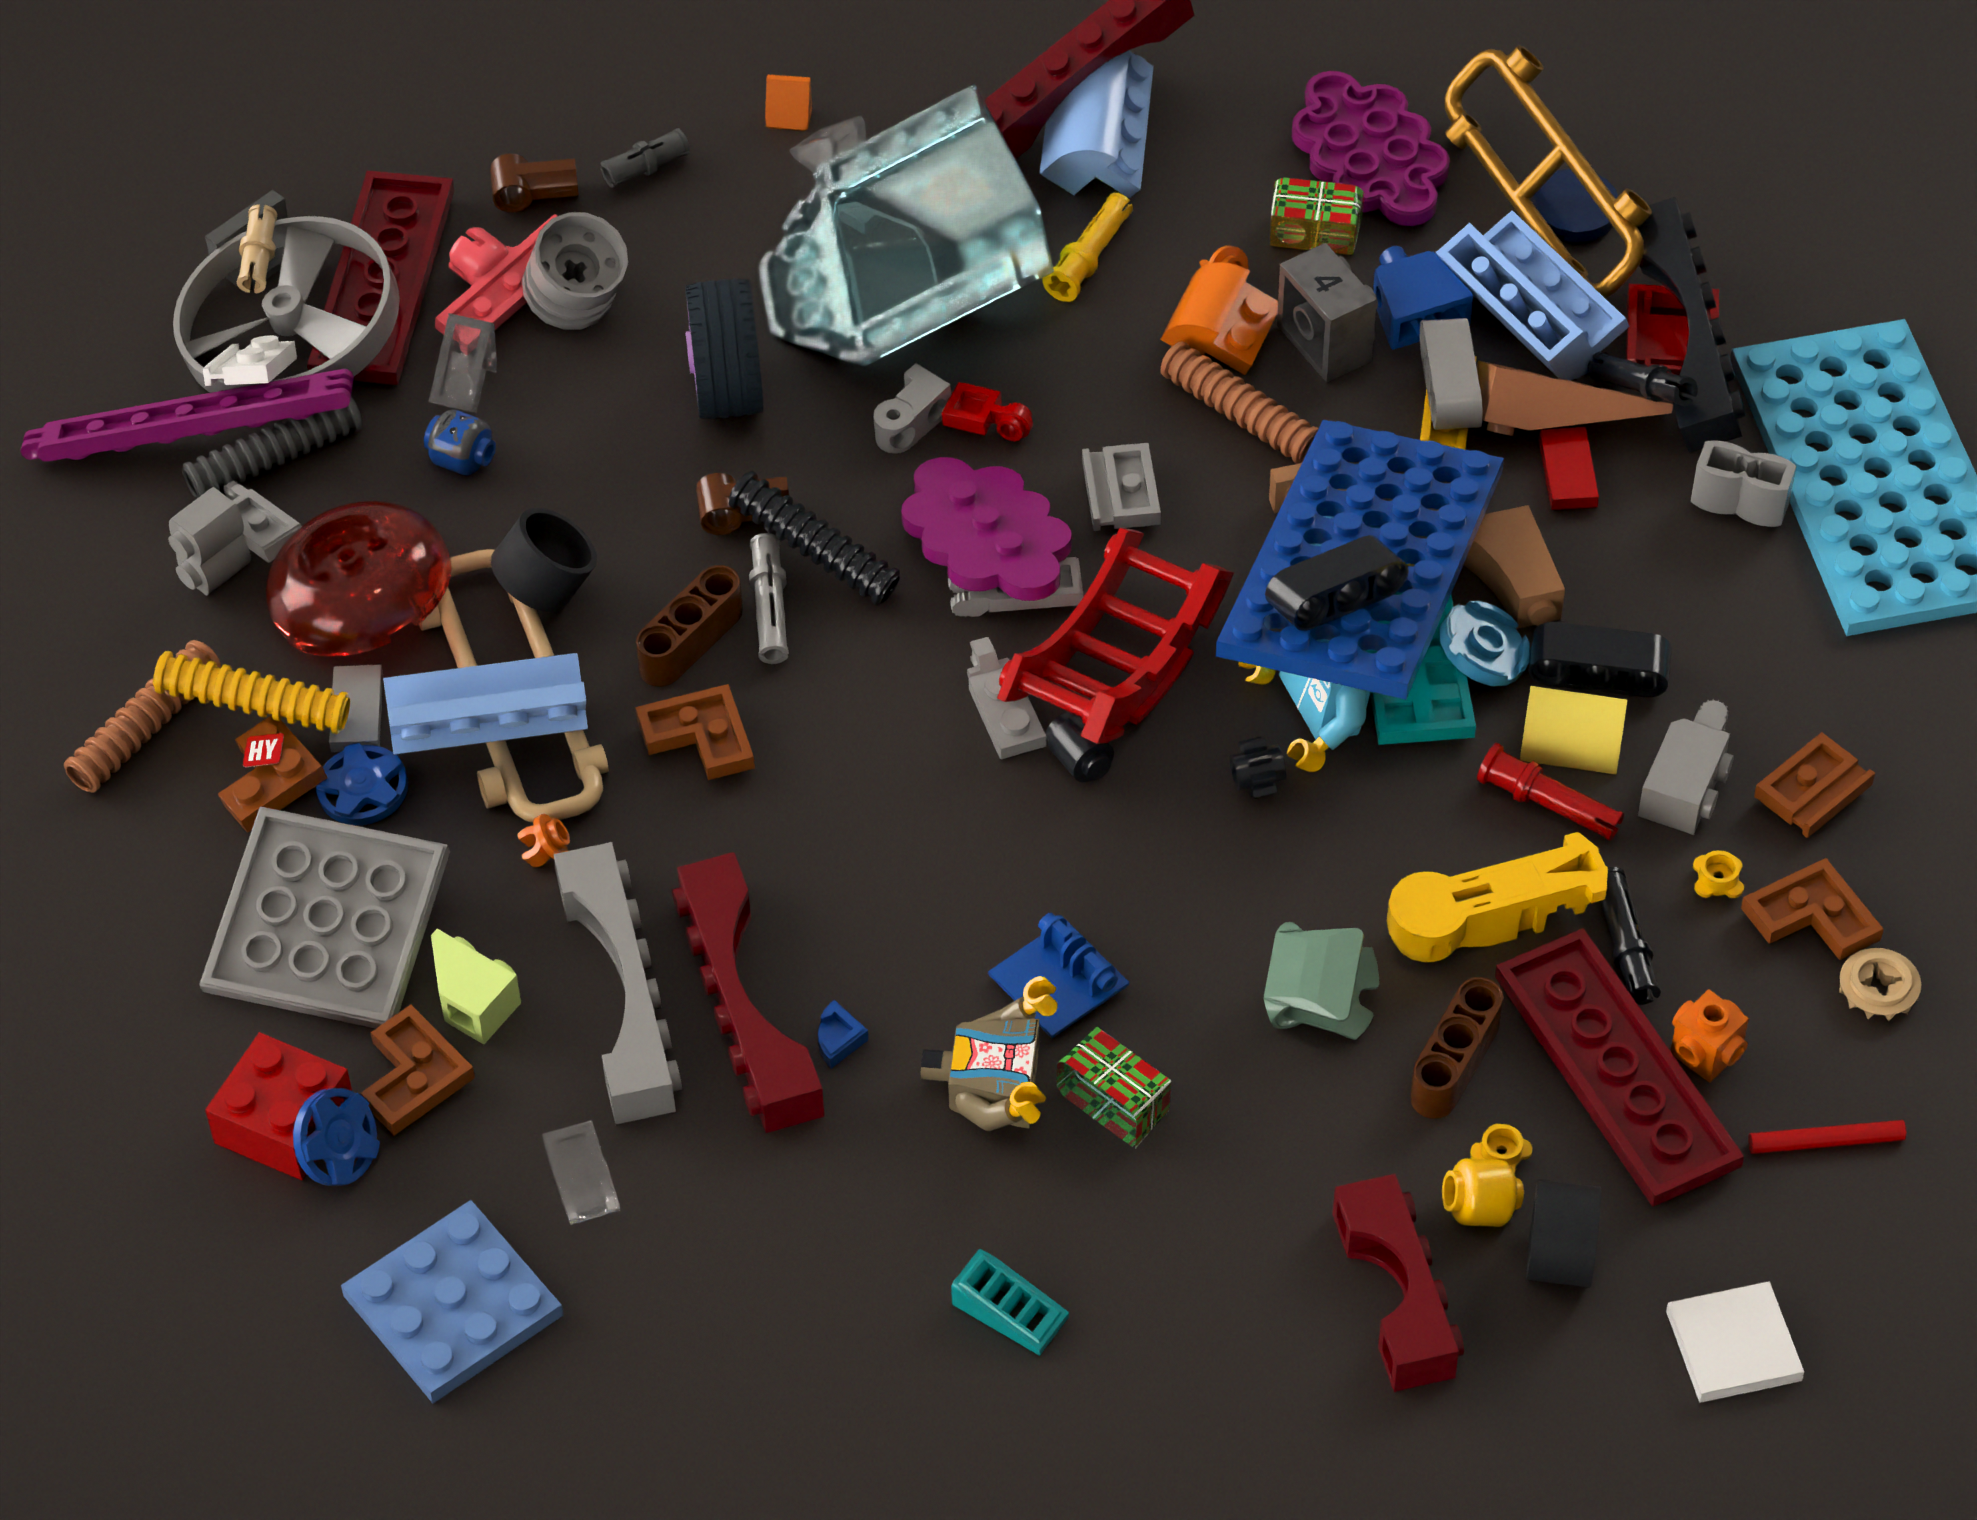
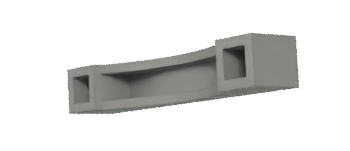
M612 842L554 854L557 880L567 922L578 920L601 942L613 960L625 990V1011L618 1040L612 1053L602 1055L605 1082L615 1124L676 1112L673 1092L682 1090V1084L676 1060L666 1061L664 1050L672 1048L666 1019L656 1020L654 1009L662 1008L656 978L646 980L644 969L651 968V960L646 938L636 940L634 929L641 928L636 899L626 900L624 890L632 888L626 859L616 860Z

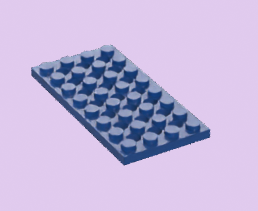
M1322 420L1217 639L1216 657L1406 700L1502 475L1504 458L1487 455L1482 451H1469L1445 446L1435 441H1422L1398 436L1388 431H1375L1356 427L1346 422ZM1442 481H1446V482H1451V483H1450V484H1446V483H1441V482H1442ZM1337 489H1347V491H1340ZM1387 498V499H1393V500H1392V501H1387V500H1383V499ZM1430 508H1434V509H1439V511H1433V510H1429V509H1430ZM1323 516H1334V518H1326ZM1369 526H1380V528H1372ZM1363 536H1375L1406 564L1415 565L1408 566L1407 580L1398 591L1403 593L1402 595L1393 594L1388 598L1307 631L1298 630L1271 606L1265 597L1268 583L1281 570ZM1415 536H1426L1427 538H1418ZM1312 543H1319V544H1322V545H1321V546H1314V545H1311V544H1312ZM1377 621H1389L1390 623L1383 624ZM1278 628V629H1282V631H1281V632H1275V631H1271V630H1269V629ZM1318 639H1327V640H1330V641H1329V642H1319V641H1317V640H1318ZM1364 650H1376V651H1378V652H1377V653H1368V652H1365Z

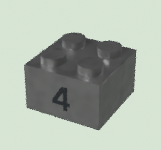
M1324 243L1280 263L1277 327L1326 383L1371 362L1373 341L1376 336L1374 327L1378 301L1372 288L1368 285H1363L1353 274L1346 259L1341 256L1338 257L1327 243Z

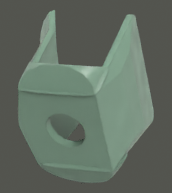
M1285 922L1279 927L1275 933L1263 998L1268 1017L1275 1028L1286 1029L1304 1023L1356 1040L1367 1029L1374 1015L1372 1011L1360 1004L1359 994L1362 990H1372L1379 986V972L1373 947H1362L1364 940L1362 930L1359 928L1303 931L1293 922Z

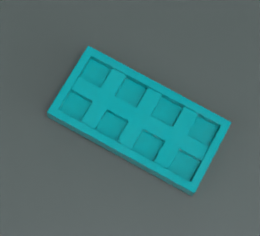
M1401 592L1395 593V595H1402V594H1403V593H1401ZM1451 595L1407 699L1370 692L1378 745L1475 738L1476 723L1467 676L1460 672L1447 658L1440 643L1439 628L1446 615L1454 607ZM1377 621L1383 624L1390 623L1389 621ZM1364 650L1365 652H1368V653H1377V652H1378V651H1376V650Z

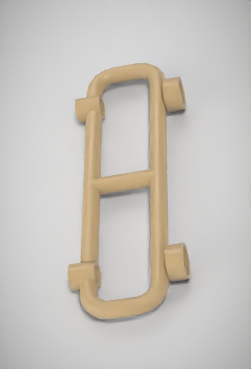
M494 549L478 550L454 556L440 562L432 570L429 577V590L412 594L413 606L420 629L424 631L440 627L442 624L458 668L477 666L447 582L451 577L483 568H492L491 556L495 551ZM508 593L511 603L515 605L534 657L554 656L537 610L521 603ZM583 730L564 732L572 753L577 776L579 779H582L584 785L583 791L569 798L546 804H535L529 801L525 794L506 740L486 743L494 767L477 771L478 783L486 808L504 805L508 802L515 815L528 822H533L534 818L541 814H547L552 819L562 820L591 810L599 802L603 792L601 774L609 771L603 746L599 744L590 747Z

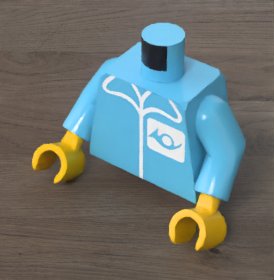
M1318 639L1317 641H1319V642H1329L1330 640H1327V639ZM1243 662L1238 663L1239 667L1246 669L1256 667L1254 674L1248 676L1245 681L1265 685L1270 683L1275 676L1276 670ZM1280 671L1279 677L1315 738L1313 743L1304 739L1294 740L1287 749V755L1298 760L1295 765L1297 768L1307 772H1317L1324 765L1326 759L1325 751L1328 748L1334 750L1349 736L1359 734L1361 726L1366 719V707L1370 691Z

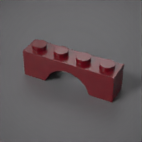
M1396 1174L1335 1187L1333 1217L1347 1258L1365 1260L1384 1268L1396 1279L1404 1294L1401 1304L1381 1320L1378 1348L1393 1391H1401L1455 1378L1458 1356L1464 1355L1463 1339L1457 1324L1449 1325L1445 1311L1448 1310L1445 1287L1440 1279L1433 1280L1429 1266H1432L1431 1250L1426 1236H1418L1413 1223L1416 1222V1209L1410 1192L1402 1193Z

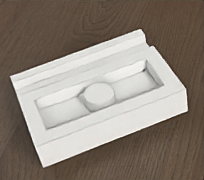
M270 335L252 339L251 344L242 350H239V344H231L202 368L205 386H212L222 378H224L225 385L269 383L297 359L295 341L279 342L277 336Z

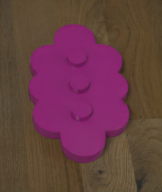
M1339 71L1321 72L1313 76L1306 84V108L1300 110L1295 115L1292 124V139L1301 151L1310 154L1309 168L1312 174L1324 182L1350 184L1361 188L1364 192L1363 212L1379 209L1388 220L1404 226L1420 225L1430 220L1436 213L1438 197L1436 188L1442 185L1448 178L1450 157L1440 144L1430 141L1431 126L1423 116L1408 112V100L1405 94L1390 85L1374 84L1362 87L1351 75Z
M945 457L931 459L919 465L914 472L915 494L908 497L902 504L901 515L905 531L915 538L922 539V552L926 559L932 563L947 566L951 582L959 588L968 591H986L1000 587L1010 597L1022 601L1045 599L1056 592L1060 586L1061 579L1059 562L1066 559L1071 552L1072 533L1068 524L1061 519L1050 516V503L1046 497L1036 492L1024 490V480L1021 475L1013 469L1006 467L989 466L974 471L962 460Z

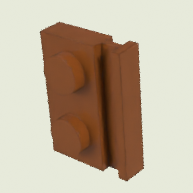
M1821 732L1756 785L1754 797L1788 824L1792 825L1795 823L1803 829L1802 834L1809 838L1871 787L1875 772L1871 769L1865 771L1858 765L1859 760Z

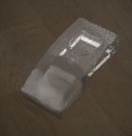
M592 1120L542 1134L547 1157L570 1225L620 1211L607 1162L603 1158Z

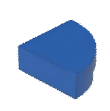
M835 1000L823 1011L818 1028L820 1054L825 1063L832 1069L869 1040L868 1030Z

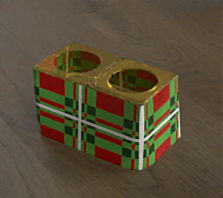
M1294 178L1278 179L1274 183L1270 246L1311 250L1327 243L1337 254L1354 255L1363 215V190L1358 186Z

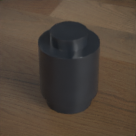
M1066 712L1056 717L1047 728L1046 739L1049 741L1048 747L1050 751L1077 781L1088 782L1102 778L1111 767L1114 758L1113 747L1108 742L1097 744L1081 737L1085 726L1082 722V717Z

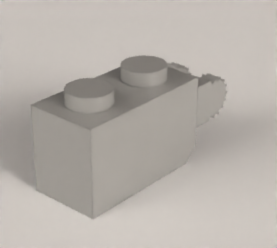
M1714 699L1712 701L1707 700L1706 703L1703 702L1694 722L1684 718L1671 722L1643 785L1638 817L1694 835L1701 817L1710 819L1719 794L1718 791L1713 789L1717 781L1726 782L1734 760V755L1727 753L1730 733L1725 732L1724 728L1729 710H1727L1728 706H1725L1724 702L1721 703L1719 700L1715 701Z

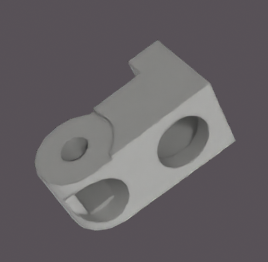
M917 363L904 373L905 388L894 399L880 403L874 410L875 440L877 446L885 452L897 454L905 452L942 421L941 412L951 396V386L949 383Z

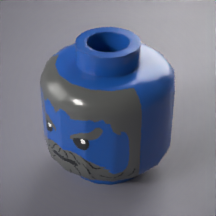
M456 409L446 411L441 416H435L430 421L424 436V447L428 450L431 462L464 476L475 473L481 465L487 466L493 459L496 450V443L492 440V431L488 422Z

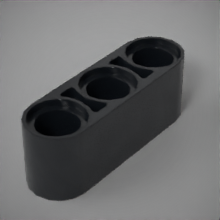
M1368 535L1281 570L1268 583L1265 597L1268 603L1298 630L1307 631L1392 596L1406 582L1409 570L1407 564L1378 538Z
M1546 622L1537 626L1533 632L1529 675L1536 682L1547 686L1638 697H1656L1666 692L1668 688L1672 647L1666 638L1653 633L1561 622Z

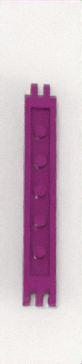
M339 369L47 422L43 428L28 430L25 433L20 453L28 460L41 459L46 462L65 458L78 460L88 457L92 453L109 450L123 452L137 445L153 442L167 444L181 437L203 434L211 436L219 434L226 429L242 426L256 428L275 420L287 418L305 419L314 413L346 408L350 404L354 375L348 369Z

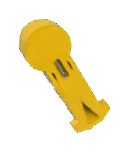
M1576 832L1564 835L1563 847L1448 877L1436 872L1414 873L1401 879L1392 889L1387 913L1389 935L1399 951L1410 959L1421 962H1436L1448 957L1456 948L1493 946L1517 939L1518 932L1533 928L1535 934L1544 932L1548 914L1557 912V906L1564 904L1566 909L1572 908L1574 914L1577 915L1584 913L1589 903L1592 904L1605 900L1608 867L1603 862L1599 848L1581 833Z

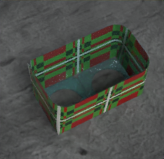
M1098 1026L1057 1063L1056 1085L1061 1094L1131 1147L1135 1145V1149L1170 1110L1171 1079Z

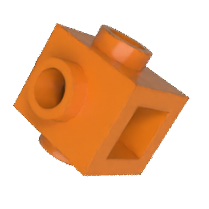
M1708 989L1695 1002L1688 1000L1676 1012L1672 1020V1025L1675 1026L1670 1051L1676 1059L1710 1083L1727 1066L1734 1065L1745 1052L1748 1045L1745 1035L1749 1018L1742 1013L1735 1003L1730 1000H1723Z

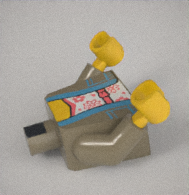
M1035 977L1026 984L1023 992L1024 997H1020L1004 1008L972 1022L958 1024L955 1031L953 1051L923 1049L921 1079L949 1081V1108L985 1131H992L1007 1125L1029 1128L1030 1123L1037 1122L1041 1115L1035 1104L1046 1100L1045 1095L1035 1085L1040 1048L1039 1019H1035L1036 1011L1043 1016H1052L1056 1012L1057 1001L1050 996V994L1056 991V987L1045 977Z

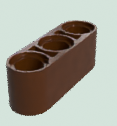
M715 565L702 571L638 633L636 649L639 673L647 684L663 687L677 681L739 621L743 612L741 583L738 573L733 568L726 565Z
M1474 977L1464 981L1415 1063L1410 1098L1413 1108L1424 1117L1432 1119L1442 1118L1453 1111L1498 1033L1503 993L1499 985L1491 979ZM1451 1046L1462 1047L1463 1049L1452 1048ZM1428 1084H1438L1441 1085V1087H1434Z

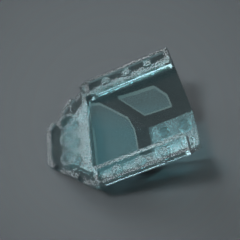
M975 84L821 163L812 176L817 182L806 200L798 199L781 229L785 232V235L774 252L767 251L759 264L770 333L776 338L861 366H866L1054 272L1040 206Z

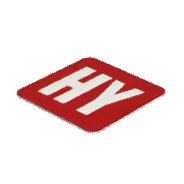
M277 733L248 737L243 766L251 767L279 763L284 734Z

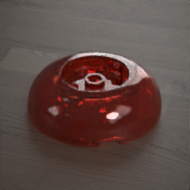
M360 501L329 509L303 524L284 543L275 556L266 584V602L270 617L276 630L286 637L291 646L309 654L337 657L374 650L391 643L389 635L400 630L410 622L418 626L436 608L444 596L451 578L452 564L450 553L441 534L433 524L421 514L403 505L385 501Z

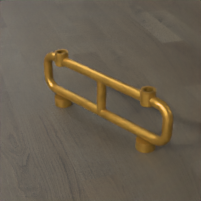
M1518 45L1508 56L1502 51L1494 49L1478 53L1454 77L1447 88L1445 111L1452 125L1445 131L1446 136L1460 149L1464 150L1467 146L1471 148L1522 220L1607 299L1629 279L1641 263L1644 253V242L1637 227H1640L1652 214L1651 208L1638 194L1628 188L1615 199L1528 83H1531L1544 69L1541 62L1529 50ZM1488 67L1496 68L1554 146L1520 185L1482 135L1480 124L1467 114L1462 107L1464 93ZM1564 162H1566L1626 244V251L1621 261L1602 281L1596 284L1589 281L1587 270L1570 255L1530 200Z

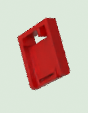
M1629 283L1626 319L1630 327L1626 329L1625 359L1647 366L1660 364L1668 367L1667 369L1671 370L1672 373L1679 375L1688 348V316L1650 314V308L1684 309L1676 296L1662 285ZM1712 289L1717 308L1709 310L1711 319L1719 317V289Z

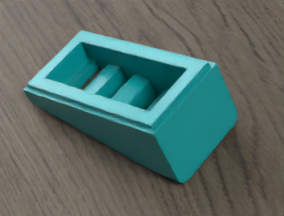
M981 1248L974 1254L951 1286L953 1306L1039 1356L1069 1318V1312L1002 1261ZM986 1281L987 1283L980 1292L977 1291L982 1283ZM1001 1290L1005 1292L1006 1295L999 1302V1304L996 1305L992 1302V1300ZM1020 1301L1025 1306L1014 1319L1009 1314ZM1039 1312L1045 1317L1032 1332L1026 1326L1036 1313Z

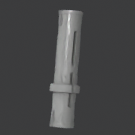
M761 533L751 539L750 548L752 550L753 570L749 574L750 588L755 591L759 641L758 656L764 663L778 664L785 661L789 654L783 601V589L787 584L786 572L780 563V540L774 534Z

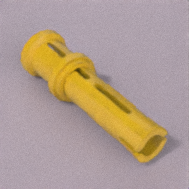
M1121 193L1110 194L1077 242L1065 245L1060 252L1058 264L1048 268L1045 272L1042 283L1046 291L1055 299L1063 302L1075 300L1081 291L1080 284L1085 278H1089L1095 273L1098 268L1100 253L1133 211L1132 204H1128L1124 211H1122L1130 201L1128 197Z

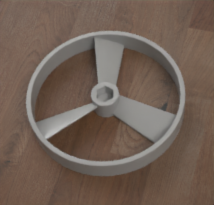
M319 216L291 217L275 222L272 241L276 246L275 249L284 247L278 287L270 290L262 300V307L267 316L266 318L190 341L193 321L203 301L228 273L241 266L242 256L239 253L241 239L246 236V231L230 239L206 257L188 278L180 292L173 317V331L176 344L195 380L210 393L256 384L225 385L224 378H222L212 386H205L203 366L194 358L269 320L274 332L278 335L292 336L298 334L330 359L311 370L283 379L339 369H348L355 376L377 356L386 344L397 320L400 300L395 276L379 244L367 232L355 225L338 219ZM334 243L352 247L363 252L383 269L384 284L381 300L377 311L367 326L305 304Z

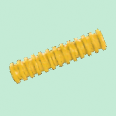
M164 651L160 655L153 676V686L156 693L163 694L165 690H168L172 697H178L181 693L184 694L186 700L191 701L194 697H198L199 702L207 704L211 700L216 707L228 704L229 710L233 711L241 707L246 714H251L254 710L257 711L259 717L263 718L267 714H272L273 720L280 721L282 717H285L289 724H295L298 720L301 721L303 727L307 728L311 724H315L317 730L324 731L326 727L331 728L333 734H339L344 729L350 710L348 692L342 691L339 695H336L331 688H326L323 692L320 691L318 685L314 684L310 688H305L304 682L297 681L295 685H292L288 678H282L279 682L276 681L274 675L268 674L265 678H262L260 672L253 671L249 675L246 674L244 668L232 671L231 666L227 664L219 668L216 662L209 661L207 664H203L202 659L197 657L193 658L192 661H188L187 655L180 654L175 658L171 651Z

